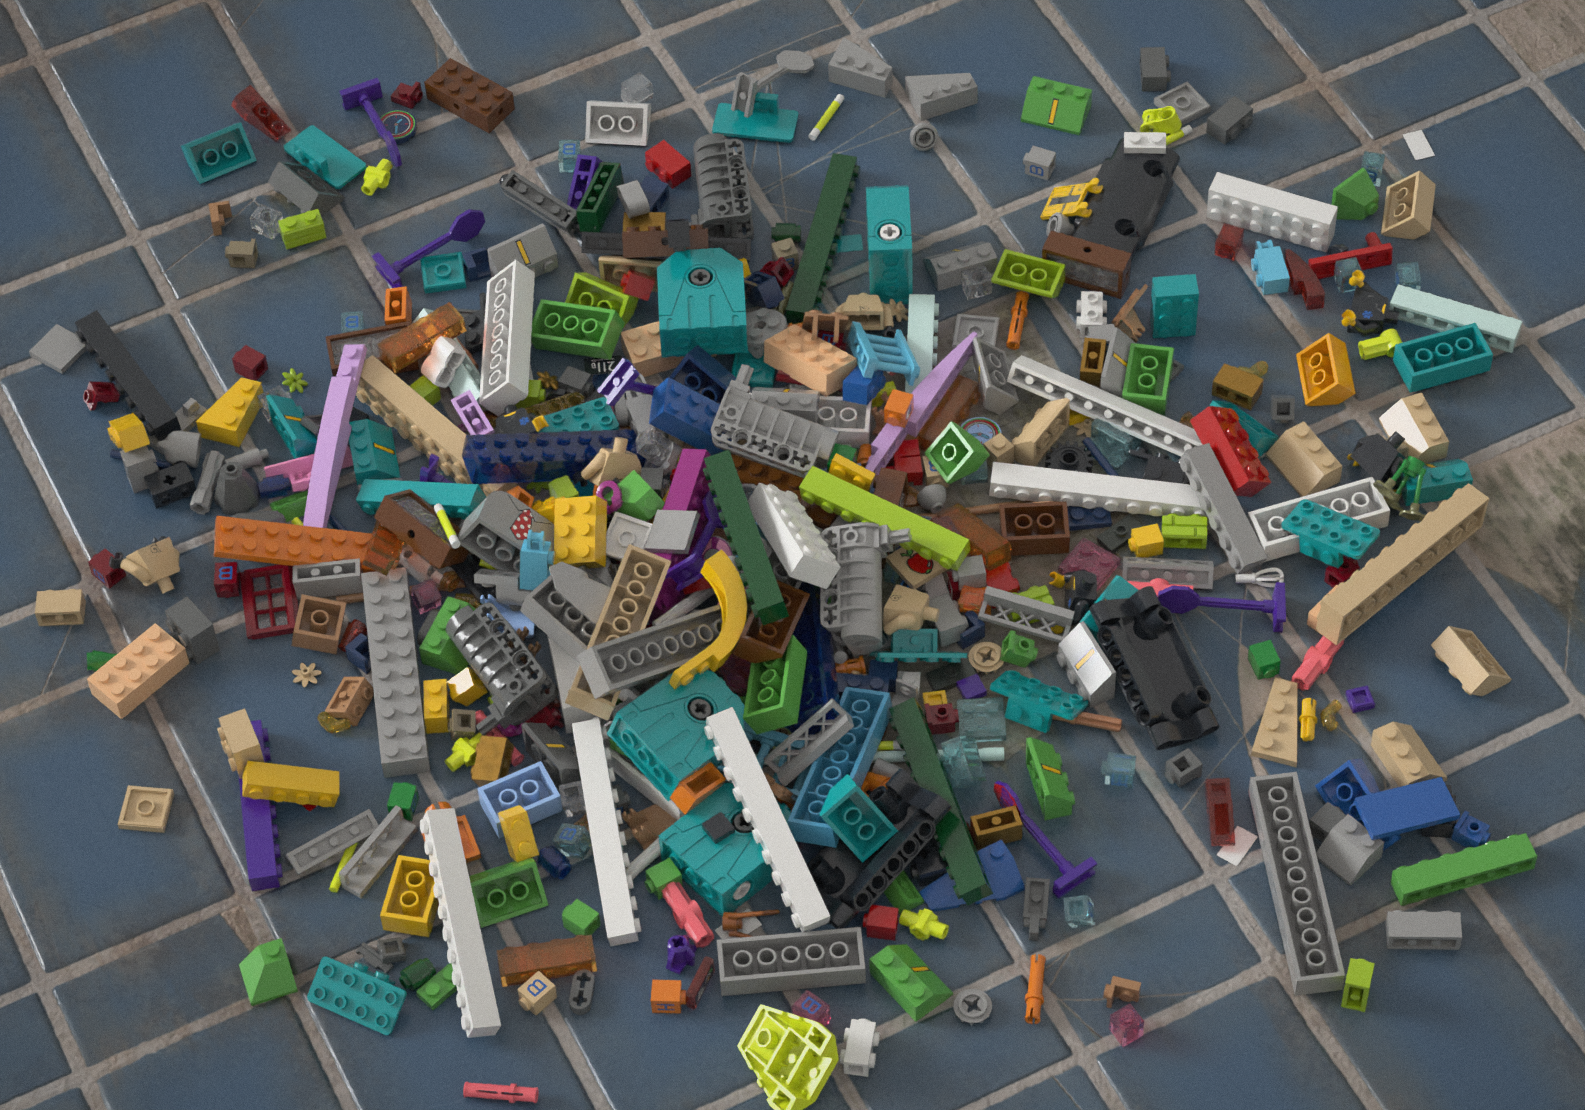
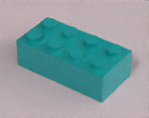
M1472 323L1396 344L1393 362L1407 389L1412 393L1490 371L1493 353L1477 324Z

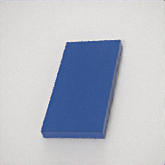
M1442 777L1354 799V804L1371 840L1438 825L1460 818V813Z

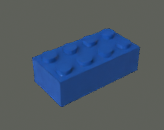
M669 377L653 390L649 418L650 425L697 449L707 450L711 456L725 451L713 444L711 427L719 409V403Z

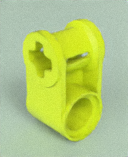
M1172 106L1148 109L1142 114L1143 124L1140 127V132L1172 134L1180 130L1182 123Z

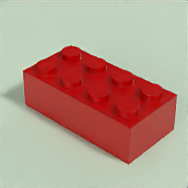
M1209 406L1192 418L1190 422L1202 445L1210 444L1235 495L1252 497L1271 484L1268 477L1269 473L1261 464L1257 450L1249 442L1248 433L1241 427L1238 421V414L1231 408Z

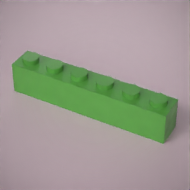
M1526 833L1521 835L1514 834L1506 839L1489 841L1475 848L1467 847L1457 853H1446L1436 859H1425L1411 866H1400L1392 872L1391 885L1400 905L1405 906L1534 869L1537 855Z

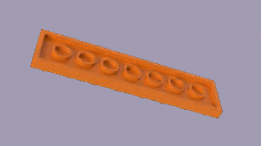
M216 516L214 557L290 566L360 558L363 573L393 569L394 536Z

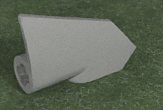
M564 562L549 567L555 590L593 624H596L611 587L588 578V574L585 571Z

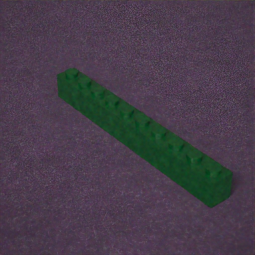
M832 154L786 308L788 324L803 322L805 312L819 310L818 304L823 302V287H827L829 279L827 273L832 271V256L837 254L838 243L836 242L837 239L841 240V225L846 223V208L850 209L852 199L850 195L855 192V178H859L860 166L857 165L856 156Z
M726 450L704 458L706 468H703L706 480L712 481L708 483L712 496L717 495L713 500L717 511L722 510V512L718 513L722 525L728 526L724 528L728 541L733 540L729 545L733 556L738 555L737 558H734L738 571H744V573L740 574L744 587L749 586L748 589H745L749 602H755V604L751 605L755 618L760 617L764 626L789 617L730 451Z
M914 697L889 709L892 715L889 721L893 730L898 731L899 736L896 739L900 748L905 749L906 754L903 755V758L908 768L911 767L913 770L910 776L920 787L940 795L952 807L936 825L933 836L937 842L940 841L942 846L938 849L942 859L948 862L949 866L946 867V871L950 879L955 880L956 885L953 886L957 898H963L966 904L970 905L994 893L923 710Z

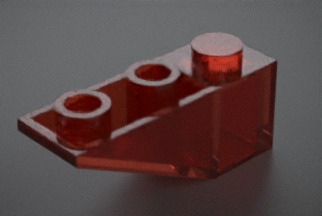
M251 85L235 96L231 106L246 122L273 141H279L291 131L290 127Z

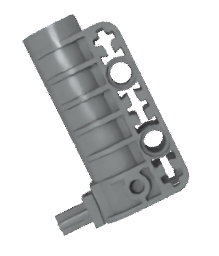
M742 364L736 380L730 381L712 424L713 444L722 450H729L730 453L805 478L811 467H816L817 463L827 467L840 432L753 400L751 394H749L750 386H748L754 368ZM739 440L747 441L744 445H739L737 442ZM781 455H786L789 457L787 460L779 459Z
M869 522L826 528L821 533V537L828 544L827 547L831 553L835 555L840 569L827 589L820 587L821 624L826 630L831 631L832 637L837 644L848 646L853 654L875 652L882 647V558H886V552L893 551V544L910 542L912 540L910 529L891 531L888 525L879 526V524ZM831 534H834L835 538L832 539V545L834 546V548L831 547V544L828 541V539L831 537ZM831 596V605H828L827 599Z

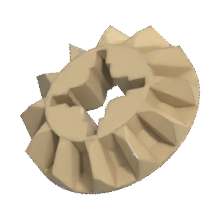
M980 642L969 651L968 660L977 673L979 671L985 672L986 675L992 671L996 673L997 669L1003 667L1004 661L1000 660L1001 647L995 643ZM991 654L990 660L983 663V657L986 658Z

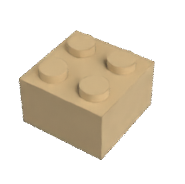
M245 708L218 718L221 727L217 728L224 753L229 758L228 762L232 772L237 771L240 779L243 778V771L247 761L264 762L259 741Z

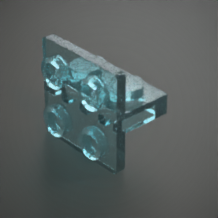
M1098 418L1092 422L1090 439L1115 470H1119L1131 456L1128 454L1129 449L1135 450L1141 444V439L1120 431L1110 423Z

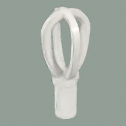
M1266 568L1252 574H1236V583H1252L1264 587H1275L1276 583L1261 581H1284L1283 571L1279 568ZM1275 571L1279 573V574L1261 575V574H1264V573H1267V572H1275Z

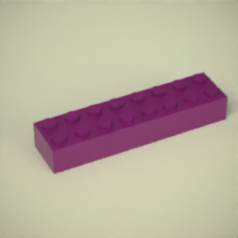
M704 449L682 450L663 510L697 511L700 514L688 554L650 552L670 560L669 568L691 555L708 522L702 501L710 490L708 483L712 481L706 480L703 468H706L704 458L711 455ZM671 577L665 578L648 620L649 625L680 603L685 597L683 590L678 591L676 589L677 583Z

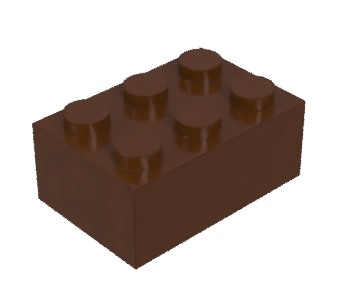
M1067 501L1000 504L999 522L1002 556L1069 553L1070 532Z

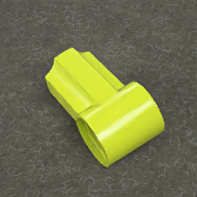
M1388 329L1382 332L1379 337L1358 342L1359 354L1364 360L1386 354L1388 357L1393 358L1395 345L1403 342L1397 330Z

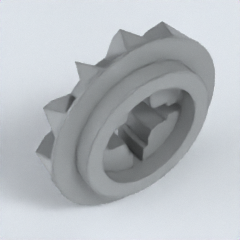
M964 990L954 1000L955 1016H958L962 1023L965 1021L970 1023L971 1026L978 1022L982 1024L990 1016L992 1001L981 990ZM977 1003V1010H972L968 1013V1005L973 1006Z

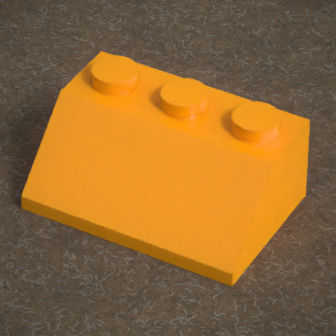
M1328 333L1296 354L1305 405L1308 407L1336 405L1356 394L1345 342Z

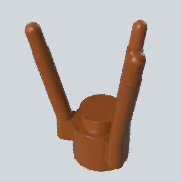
M776 909L742 913L724 912L722 920L723 931H729V937H753L738 932V929H743V918L779 914L780 911Z

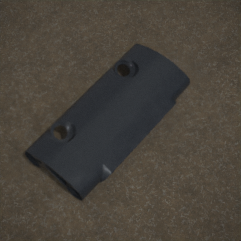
M1121 138L1112 156L1104 160L1096 176L1099 179L1097 186L1103 185L1101 193L1088 192L1084 202L1088 203L1086 209H1092V213L1089 217H1076L1074 222L1075 231L1072 237L1131 253L1132 262L1136 251L1145 245L1146 239L1173 186L1172 176L1180 161V156L1167 147L1166 154L1124 153V138Z
M1152 586L1138 590L1130 598L1102 600L1089 608L1098 627L1097 638L1104 654L1116 671V679L1139 725L1145 726L1156 750H1165L1192 742L1220 728L1212 708L1209 707L1211 695L1180 635L1171 612L1161 606Z
M900 768L885 784L888 790L884 786H879L869 795L870 800L886 816L898 832L863 863L840 838L836 848L824 846L807 864L830 914L828 924L836 929L846 928L860 911H865L872 906L935 834L936 825L952 809L951 805L944 798L920 787L908 773Z

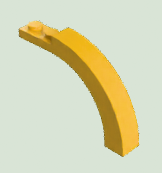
M722 549L705 561L700 572L714 589L720 603L722 613L720 634L711 645L673 672L669 684L674 689L680 685L686 686L698 672L702 674L708 668L715 672L733 652L744 629L747 614V599L744 585L736 567Z

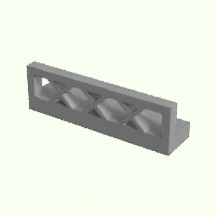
M1123 556L1122 578L1126 581L1149 583L1152 579L1161 578L1167 580L1169 584L1191 585L1193 588L1212 589L1214 565L1213 561Z
M987 586L978 619L1060 643L1069 634L1075 611ZM987 605L997 607L1000 612L994 616L984 614ZM1012 612L1018 613L1022 620L1012 622L1009 621L1006 615ZM1038 619L1042 622L1043 626L1035 629L1030 626L1028 621ZM1058 625L1065 627L1063 636L1053 634L1050 628Z
M832 698L764 758V762L777 773L779 782L786 786L854 727L852 717ZM832 708L840 714L834 720H825L826 713ZM812 725H821V732L817 735H808V729ZM795 740H804V746L800 750H791V744ZM778 755H787V761L781 767L772 761Z
M395 806L339 872L343 889L362 898L418 831L416 825L403 818L400 807Z
M370 809L287 853L284 858L287 863L290 862L295 872L299 875L370 836L379 825Z

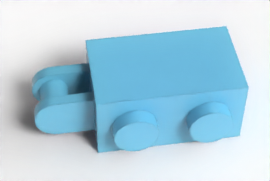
M1271 239L1264 243L1256 241L1254 258L1251 259L1252 270L1257 273V287H1261L1263 295L1288 292L1290 277L1280 246L1274 247Z
M529 529L527 539H524L520 551V589L534 590L551 575L549 567L554 563L555 551H551V542L545 541V531L537 533Z

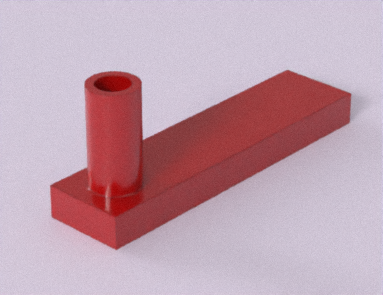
M1375 232L1368 233L1365 240L1369 247L1309 259L1308 276L1312 281L1351 273L1356 270L1361 271L1392 264L1393 247L1390 243L1382 244ZM1351 261L1350 271L1338 272L1340 264ZM1349 263L1343 264L1341 267L1349 266ZM1349 267L1342 268L1340 271H1346Z

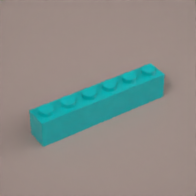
M364 479L356 502L364 513L373 515L376 514L385 495L411 489L432 507L438 503L442 504L448 518H461L465 520L487 496L478 484Z

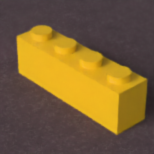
M134 413L108 421L110 427L107 428L110 439L118 449L121 448L125 453L150 444L143 423Z
M247 761L243 771L242 797L274 800L276 802H292L300 805L310 804L321 807H335L339 797V771Z

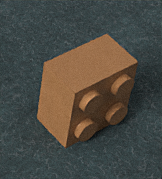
M302 594L293 632L292 646L336 654L346 603Z

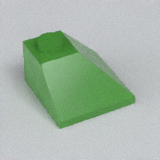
M1361 168L1333 189L1331 205L1338 207L1336 219L1363 220L1377 211L1379 194L1366 169Z
M952 421L925 452V455L948 484L977 471L990 456L978 439Z
M635 470L631 471L618 483L622 491V501L624 503L616 512L647 522L656 514L657 510H661L664 507L665 502ZM613 489L603 497L608 501V506L612 504Z
M282 938L258 945L239 964L251 1006L298 992Z

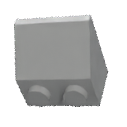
M1347 814L1332 828L1316 852L1318 861L1351 886L1382 857L1384 842L1381 839L1371 840L1366 827Z

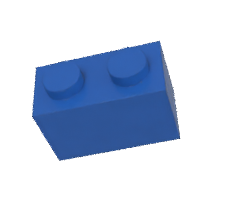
M857 365L843 380V401L868 405L885 386L886 378L883 376V370L874 371L872 379L865 378Z

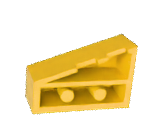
M241 377L196 421L201 438L240 447L265 399L261 382Z

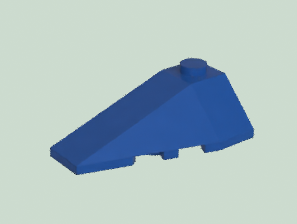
M1362 758L1348 760L1315 785L1325 803L1329 802L1333 806L1339 807L1345 815L1349 814L1364 827L1365 825L1354 804V799L1380 792L1373 775ZM1400 834L1381 838L1384 842L1383 851L1401 839Z
M1002 839L978 851L994 894L975 902V905L982 904V901L1005 900L1025 890L1014 857ZM948 873L919 892L924 903L932 912L958 908L960 905L966 904L963 898H957L953 886L956 885L955 880H951Z

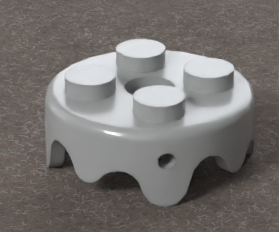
M760 308L746 314L748 351L755 358L763 356L764 341L788 328L786 318L782 313L773 309Z

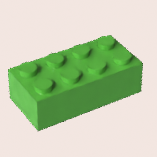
M541 299L532 321L531 343L536 349L610 360L625 322L616 310Z
M794 635L791 636L782 658L755 664L751 662L743 719L757 735L796 724L798 721L807 650Z

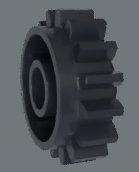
M1066 441L1063 446L1059 442L1057 443V449L1051 447L1050 453H1046L1045 468L1092 473L1093 458L1091 457V451H1086L1085 445L1078 447V442L1070 445L1069 441Z

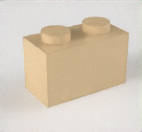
M82 589L37 591L35 615L39 626L84 624L86 601Z

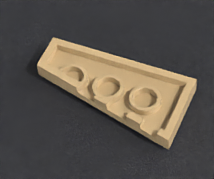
M1275 677L1251 756L1292 767L1297 766L1296 682Z

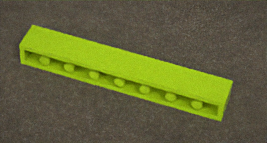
M811 467L799 486L801 497L805 502L809 504L815 503L828 513L834 512L847 522H869L879 524V526L888 525L891 531L909 528L912 540L899 543V545L906 550L912 549L918 552L920 556L927 560L933 559L939 562L946 569L952 568L958 571L970 551L969 539L817 467Z

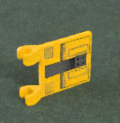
M1093 178L1089 183L1054 187L1040 218L1042 220L1050 219L1056 212L1062 213L1066 217L1075 215L1089 217L1092 209L1087 210L1088 203L1083 202L1087 192L1101 193L1103 185L1097 186L1099 179Z

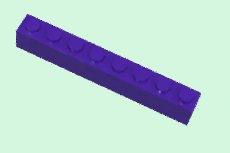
M261 720L250 721L259 741L264 762L267 763V761H271L270 748L266 747L265 743L269 742L268 728H263ZM239 778L248 879L251 890L253 892L280 887L279 878L283 877L282 864L277 862V858H281L280 845L275 842V838H279L278 825L273 822V819L277 818L276 806L272 805L271 800L242 797L243 778Z

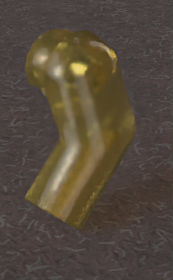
M1259 361L1250 368L1239 366L1238 369L1257 375L1260 378L1268 371V364L1265 361Z
M455 594V599L468 602L475 609L481 606L472 594Z
M1336 699L1320 713L1321 723L1323 726H1326L1328 731L1338 727L1335 714L1342 708V705Z
M326 711L321 712L317 717L320 725L329 733H337L351 727L348 718L336 720Z

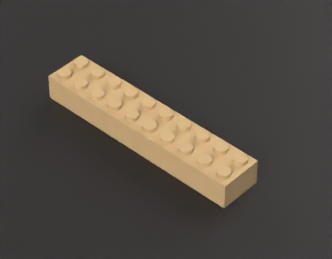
M372 355L364 361L356 393L357 398L362 403L368 404L376 415L383 417L388 426L397 429L402 438L411 441L415 449L426 454L428 459L431 454L440 457L439 466L445 475H450L455 479L456 483L478 484L486 496L494 491L507 492L517 486L515 476L377 358Z
M1469 483L1462 489L1458 488L1450 499L1443 500L1435 511L1428 512L1420 523L1413 524L1405 535L1401 534L1390 547L1386 546L1379 556L1375 559L1371 558L1364 568L1360 571L1356 570L1345 583L1341 582L1330 595L1326 594L1320 602L1321 608L1317 615L1316 630L1335 645H1338L1482 527L1489 498Z

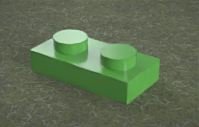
M452 963L446 965L416 991L417 997L432 1010H435L457 991L456 985H453Z

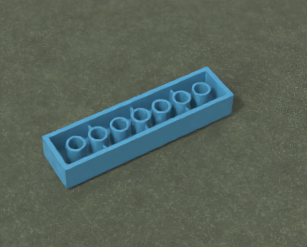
M853 687L845 688L839 705L852 717L854 727L812 763L787 821L795 841L836 848L840 837L820 816V812L829 790L847 774L860 788L862 787L889 719L892 716L889 710L892 708L890 693ZM835 711L832 720L840 715L837 711Z

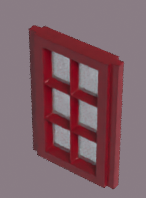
M279 564L240 572L247 639L255 640L292 634L298 614V600L293 585V566Z

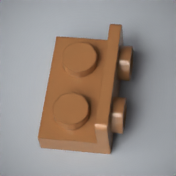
M344 677L324 713L329 718H346L352 726H357L374 696L372 685L365 677Z

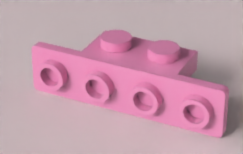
M348 445L342 468L353 466L352 455ZM314 454L264 467L269 487L291 482L293 492L308 490Z

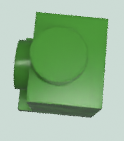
M1011 630L1002 641L1000 660L1026 668L1031 661L1035 660L1038 653V648L1034 647L1035 640L1016 635V631Z

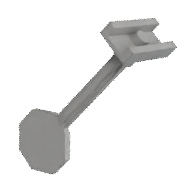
M784 50L776 56L779 67L760 80L740 72L736 76L731 110L735 111L738 109L745 113L744 117H750L753 112L755 95L758 91L787 72H809L814 68L812 57L801 51Z

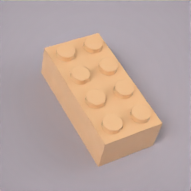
M659 321L626 330L620 334L622 350L626 359H629L643 377L674 369L684 358L676 356L662 358Z
M795 324L764 341V363L777 370L780 369L789 374L791 378L813 390H819L820 394L825 397L843 388V380L857 366V358L817 337L816 341H813L810 332Z
M155 623L87 678L91 694L120 719H123L189 664V659L185 647Z

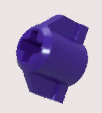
M675 935L668 940L666 969L679 975L687 964L692 967L695 965L697 947L689 943V936Z

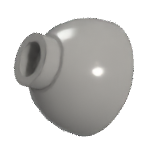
M919 123L912 128L910 142L915 149L927 151L937 143L938 132L931 124Z
M1056 212L1048 221L1047 236H1049L1050 231L1072 236L1074 225L1070 224L1069 219L1065 215Z
M931 484L924 487L918 493L917 502L922 508L932 511L933 514L944 510L947 492L943 485Z

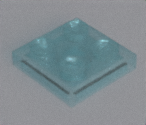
M1003 697L957 700L960 743L1006 740Z

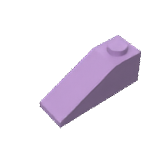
M470 390L451 400L460 420L475 443L495 433Z

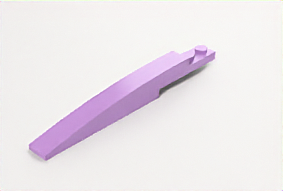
M972 332L953 349L911 393L914 394V409L906 427L893 426L886 423L871 444V456L867 461L866 469L875 473V475H879L881 467H886L908 434L914 437L918 435L971 357L973 338L977 337L976 332Z
M364 344L344 345L337 375L331 377L314 454L303 526L327 527L352 429L349 419L367 352Z

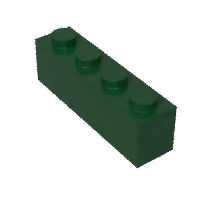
M600 162L576 210L580 232L601 231L618 197L617 186L624 184L620 163Z

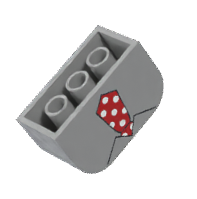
M494 491L465 519L458 534V539L461 546L495 569L520 572V551L524 539H527L528 530L531 529L537 533L545 531V541L551 542V551H554V524L511 494L504 491Z

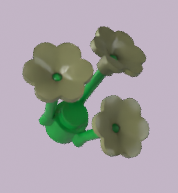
M1408 456L1407 460L1404 459L1401 467L1385 484L1377 480L1373 483V486L1378 489L1380 494L1388 497L1384 499L1389 507L1401 511L1399 516L1409 520L1422 521L1426 515L1419 512L1420 504L1418 502L1426 469L1423 468L1425 465L1423 461L1412 456ZM1403 472L1404 477L1398 489L1394 492L1392 488L1396 484L1395 481ZM1418 476L1414 501L1411 503L1410 510H1404L1398 503L1401 498L1400 494L1408 478L1415 479Z

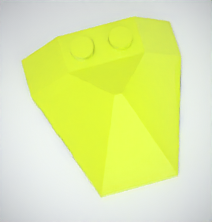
M760 1004L737 1045L750 1070L755 1072L758 1078L757 1083L760 1088L764 1089L768 1096L766 1100L774 1110H803L814 1103L839 1060L835 1035L821 1023Z

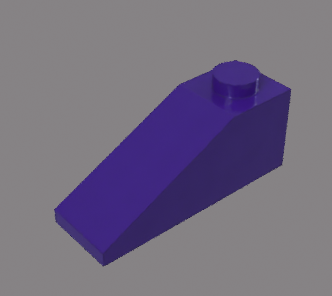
M579 154L577 156L567 205L577 210L600 162H603L597 156Z

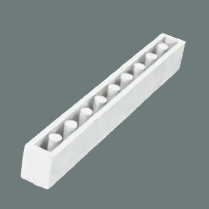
M1021 355L1012 363L1007 382L1051 401L1068 398L1070 399V409L1181 457L1186 450L1202 445L1193 428Z
M993 462L989 496L1018 499L1020 501H1067V506H1078L1088 509L1103 507L1108 511L1162 516L1171 513L1178 514L1179 516L1198 514L1202 517H1207V522H1209L1205 510L1201 508L1199 499L1189 484Z
M733 707L707 717L706 726L704 727L705 734L709 740H713L716 746L713 749L717 759L722 760L724 763V775L728 781H732L735 787L732 790L737 802L741 801L744 806L742 810L747 823L751 822L754 828L752 830L753 837L756 843H761L763 847V859L767 865H771L774 871L771 874L776 886L780 885L783 890L781 896L785 906H790L793 912L791 918L795 927H800L802 932H808L829 923L830 914Z
M599 718L572 723L607 938L610 946L639 941L638 932H642L639 918H635L634 911L638 910L636 897H631L630 889L634 888L633 878L631 874L627 875L626 867H630L628 853L623 851V846L627 845L624 831L620 832L619 824H623L621 810H616L615 803L619 802L617 788L613 789L612 782L616 781L613 767L609 768L608 761L612 760L610 747L605 746V740L608 739L606 725H601Z
M455 809L427 810L423 819L420 820V830L425 835L424 849L430 859L429 873L430 876L434 877L433 892L435 898H438L439 919L443 920V939L448 944L447 959L449 963H452L453 985H456L458 991L456 1001L458 1007H461L462 1010L461 1025L463 1030H466L467 1038L496 1035L501 1027Z

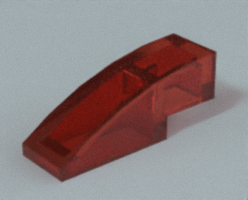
M1286 249L1284 261L1290 277L1289 282L1293 295L1302 294L1306 310L1324 308L1325 293L1316 274L1297 254L1290 249Z
M1230 778L1206 779L1205 795L1211 847L1235 846Z

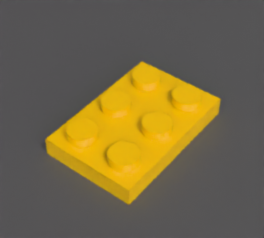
M837 453L832 459L828 472L870 492L875 473Z

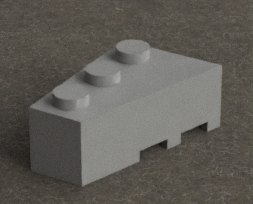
M842 39L828 64L829 82L885 98L893 84L892 67L848 39Z
M970 73L905 76V93L921 121L971 106L978 102V86Z

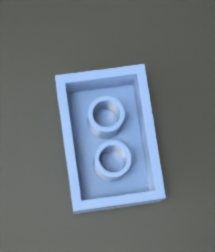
M541 761L477 788L480 804L498 838L504 837L498 812L520 805L527 811L531 825L563 811L561 796Z

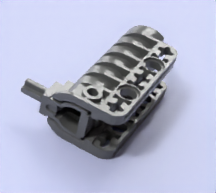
M713 133L704 135L693 145L700 209H698V215H691L692 222H689V229H691L690 225L703 224V228H708V237L751 238L752 240L754 238L744 144L738 139L724 140L723 134ZM732 147H737V154L733 155ZM742 227H746L747 235L742 234Z
M484 603L474 611L468 605L457 611L449 619L446 625L447 635L492 695L491 699L494 703L488 706L491 714L476 725V728L483 736L499 724L504 729L510 724L512 726L521 724L555 700L558 695L557 686L495 605ZM487 610L490 611L495 619L492 622L485 614ZM499 626L503 627V633L498 630ZM510 640L514 643V648L509 647L508 642ZM521 657H526L528 662L524 664L520 659ZM533 671L538 676V678L535 680L531 676V673ZM543 683L549 688L550 694L547 695L541 687Z

